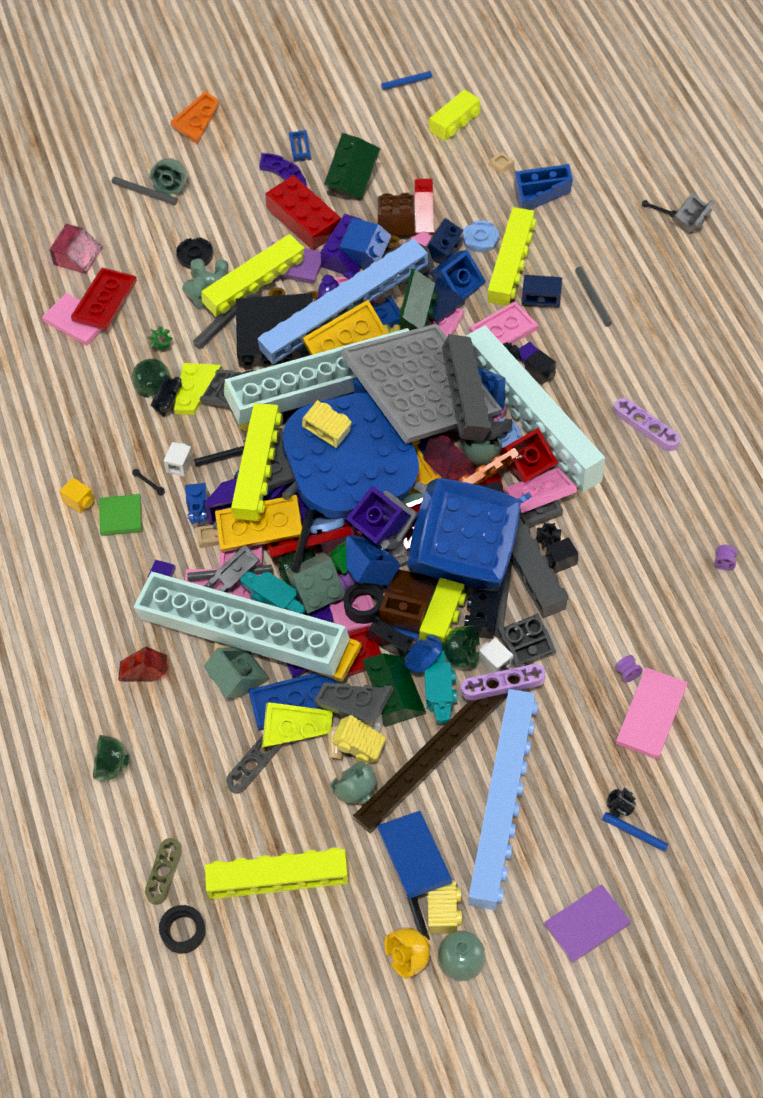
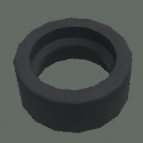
M357 582L348 587L344 593L343 602L345 613L349 619L356 623L367 624L373 622L376 616L380 617L379 610L384 598L382 590L372 583L361 584ZM359 595H370L377 601L375 607L366 611L353 608L351 602Z
M176 905L162 915L159 922V934L164 945L170 951L178 954L189 953L197 949L203 942L205 924L200 913L194 907ZM179 917H189L196 924L195 934L183 942H176L171 939L168 934L169 925Z

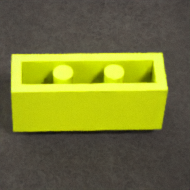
M463 90L429 118V131L444 141L454 136L459 129L466 126L471 119L479 115L481 110L480 99Z
M440 578L419 630L420 640L424 641L427 639L426 636L435 635L442 642V648L445 647L447 641H451L454 629H452L453 624H457L460 618L461 611H459L461 605H465L467 599L465 584Z

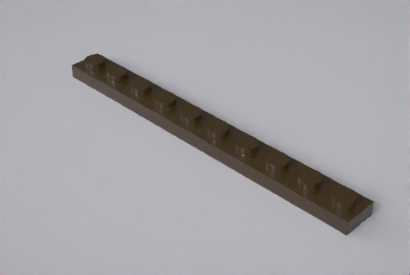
M504 666L500 671L508 670L509 668ZM510 676L508 681L511 684H517L520 682V679L517 676ZM490 680L486 684L491 689L499 686L498 682ZM508 693L470 700L353 815V819L371 833L507 698Z

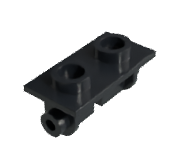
M165 375L150 404L162 417H165L167 411L170 410L171 403L179 387L182 386V380L179 377L171 379Z

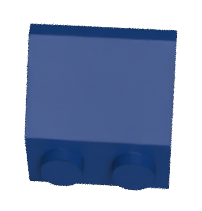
M352 218L338 248L365 270L372 263L382 258L392 235L379 224Z
M468 250L455 252L429 272L434 281L438 279L464 299L486 282Z
M347 536V570L352 574V578L361 584L389 585L401 566L389 550L380 544L377 545L369 538Z

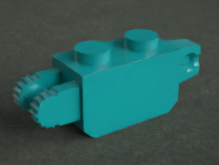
M247 571L240 578V584L250 592L251 600L300 614L305 613L303 604L297 601L296 589L270 572H264L258 576Z
M442 649L437 659L424 670L426 709L434 712L436 724H446L450 720L453 703H457V689L452 690V683H456L455 670H451L450 662H446L445 651Z

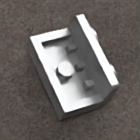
M692 192L672 220L688 234L693 229L698 230L704 223L703 217L706 218L712 212L711 206L714 204V201L711 200L706 204Z

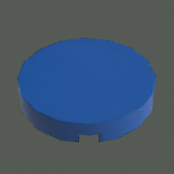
M428 635L426 640L423 641L421 639L417 641L406 654L405 659L407 662H404V666L411 673L425 670L441 653L442 642L435 635Z

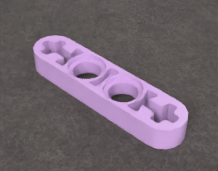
M620 398L615 402L614 413L621 420L664 450L674 451L678 448L680 436L677 432L627 398ZM641 416L644 418V421L637 422L633 418ZM657 427L660 431L653 433L649 428Z
M531 664L467 678L461 684V694L467 700H477L508 693L509 689L519 691L537 687L545 681V669L539 664ZM536 672L539 678H535L532 673ZM510 676H517L520 682L511 684L508 678ZM494 680L498 682L499 686L491 689L486 684L488 681ZM480 683H483V691H481ZM468 686H472L474 692H470Z

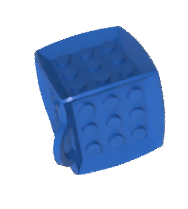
M443 478L432 480L427 485L416 518L408 556V569L439 580L444 578L469 587L488 590L495 589L501 584L509 563L517 532L520 506L523 502L532 498L530 492L515 498L508 494L471 483Z

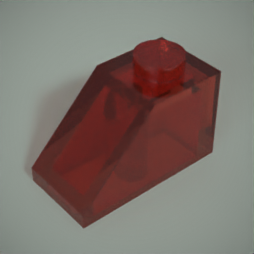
M147 646L120 661L118 680L121 682H152L165 675L167 670V655Z

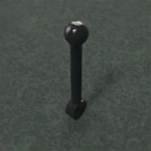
M647 200L642 201L643 207H650L664 212L672 218L677 213L675 210L669 211L650 204Z
M133 469V476H138L154 488L159 496L165 494L163 487H158L143 476L138 469Z

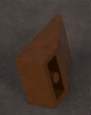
M384 193L378 196V224L390 235H415V196L410 193H401L400 195Z
M398 569L385 592L379 610L380 620L390 626L419 633L434 595L438 579Z

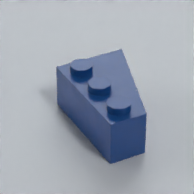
M565 164L515 171L514 188L519 208L532 210L570 193L573 182L570 165Z

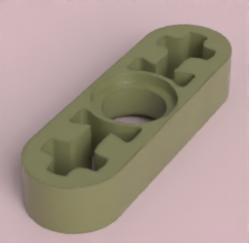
M167 838L160 844L145 888L147 900L154 905H159L166 900L181 857V846L174 838ZM171 846H174L175 851H171L169 861L167 860L168 853L166 849H170ZM162 866L170 868V872L166 876H159L157 871ZM158 881L160 882L159 890L161 894H157L156 897H153L151 891H156Z

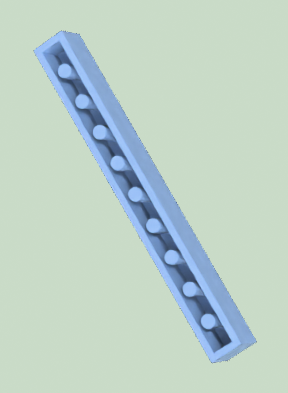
M414 239L403 243L398 249L389 252L384 258L372 263L370 267L362 272H358L348 281L342 282L337 288L325 293L320 299L311 302L306 308L295 312L292 317L278 323L270 331L264 332L258 338L260 351L274 365L303 346V337L366 300L371 302L408 278L411 269L419 271L428 265V253Z
M512 689L508 691L469 892V906L496 910L497 904L503 901L504 889L500 887L501 882L507 880L508 867H505V860L511 858L512 845L508 844L509 839L514 838L516 824H512L513 817H518L520 803H516L517 795L522 796L524 782H520L521 775H526L528 762H524V757L530 754L531 742L528 741V736L533 735L535 722H532L531 719L532 715H537L539 702H535V693Z

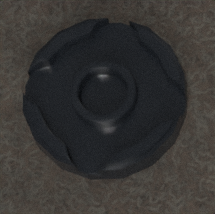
M196 237V239L188 238L182 241L176 250L178 262L188 269H191V261L195 259H201L204 261L205 266L208 265L213 259L214 254L211 243L201 237Z

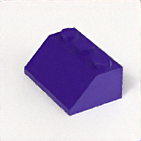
M348 214L343 215L320 252L322 268L340 274L348 271L356 275L360 272L362 267L338 248L352 218H360Z

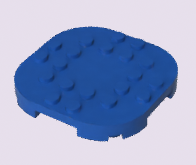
M353 393L320 402L329 404L334 411L346 415L352 422L350 432L337 448L302 427L303 417L315 403L300 408L287 421L282 440L283 454L287 458L298 487L299 497L312 511L316 510L323 513L324 517L347 518L372 485L382 493L384 491L390 492L401 501L410 494L416 482L419 469L415 448L412 442L405 443L369 393Z

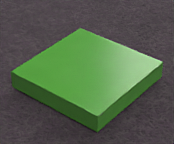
M140 494L99 498L101 536L142 532Z

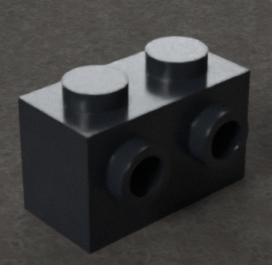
M473 589L472 597L468 596L467 609H470V615H465L464 628H468V636L494 639L499 602L498 591Z

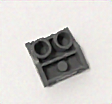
M216 370L215 376L205 393L199 398L200 401L205 404L230 408L224 396L225 379L238 376L241 372Z
M538 613L497 629L507 649L513 654L515 668L556 653L549 632Z

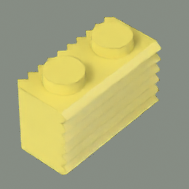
M317 400L303 417L302 427L337 448L350 432L352 422L346 415L334 411L329 404L320 403Z
M350 715L341 719L332 742L338 745L337 748L340 751L354 755L356 761H363L364 764L368 761L370 764L377 761L386 736H383L375 731V729H372V727Z
M452 880V884L428 892V926L430 934L452 933L457 931V925H462V910H457V902H461V888H456V880Z

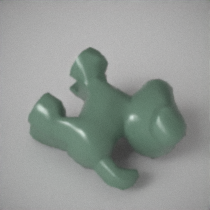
M195 259L191 261V276L195 279L187 280L183 284L182 290L197 307H205L202 303V290L228 274V262L222 259L217 260L215 263V273H211L205 269L203 260Z

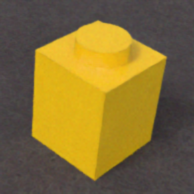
M73 477L59 491L63 503L80 514L91 507L94 501L91 488Z

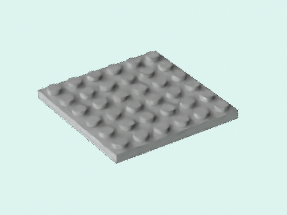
M437 324L346 347L340 353L405 443L458 428L442 352V346L447 337ZM481 382L482 390L485 393V405L488 407V418L499 415L502 408Z

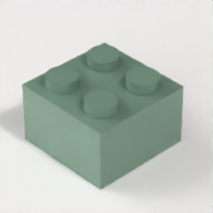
M325 553L302 562L297 573L292 572L291 568L286 569L290 583L296 589L297 601L303 604L307 614L344 597V590L333 561Z

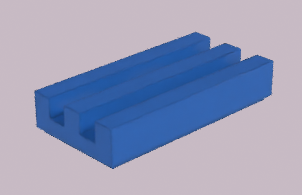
M307 131L289 132L293 162H297V159L304 161V158L311 160ZM300 135L304 137L306 153H303ZM293 136L297 138L299 154H296Z

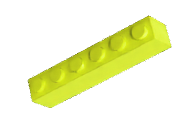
M512 207L489 284L487 303L508 306L511 304V300L516 298L517 288L515 286L520 284L521 274L519 273L524 270L525 260L523 259L528 256L529 246L527 245L532 242L533 232L531 231L535 230L537 219H534L533 210Z
M288 234L202 290V303L216 317L226 313L236 304V298H246L250 294H255L265 284H270L276 277L285 274L294 265H299L304 259V247L291 234Z
M253 404L231 506L234 519L259 521L260 513H264L265 501H263L264 495L268 494V483L266 482L267 478H271L272 465L270 464L271 460L275 459L276 449L274 445L279 441V431L277 430L278 426L282 425L283 415L279 413L278 405Z
M329 848L327 851L321 852L308 850L303 854L283 853L276 857L263 855L257 859L250 860L237 858L232 862L218 860L211 862V864H205L206 892L209 900L349 884L345 849Z

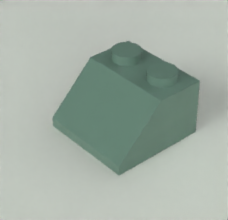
M217 648L204 665V668L209 673V677L217 684L221 693L226 698L243 697L248 693L249 689L257 688L269 680L268 675L249 651L239 648Z

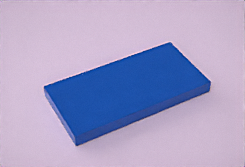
M312 673L249 689L248 693L258 731L264 730L266 703L327 710L315 705L314 699L324 683H337V681L318 673Z
M421 811L377 825L379 834L408 899L452 884V878Z

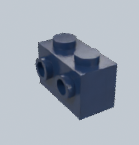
M444 218L426 245L432 259L438 264H441L445 259L454 254L452 249L453 247L457 248L462 240L460 236L464 231L447 218Z
M524 275L522 305L560 307L562 277Z

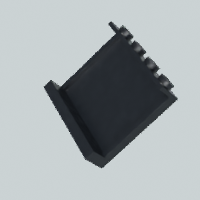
M312 293L236 298V339L239 367L272 365L269 359L260 351L258 338L264 332H268L276 327L278 323L292 317L295 312L306 308L313 302ZM304 344L275 364L310 356V353Z

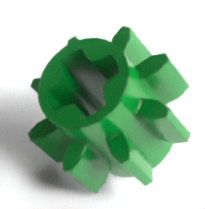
M158 326V330L151 329L152 334L147 337L149 340H152L150 346L154 348L158 345V350L162 351L164 346L169 348V340H173L172 337L167 335L170 330L166 329L163 331L161 326ZM158 335L162 336L163 340L161 342L158 341Z

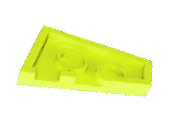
M183 363L180 376L182 386L177 391L174 406L175 414H196L202 404L199 398L205 393L215 376L216 370H222V365Z
M266 703L262 748L327 735L332 726L333 712L330 710Z

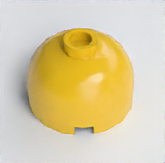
M400 928L385 936L386 956L391 954L394 962L390 964L398 975L403 978L412 977L426 967L430 958V944L428 939L413 928Z

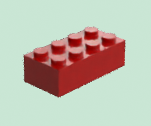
M294 175L265 193L266 208L312 250H316L327 242L341 220L337 213Z

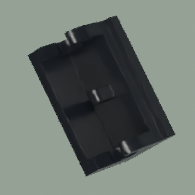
M378 616L375 617L365 634L370 640L401 657L404 656L409 645L414 640L413 637H408L381 621Z

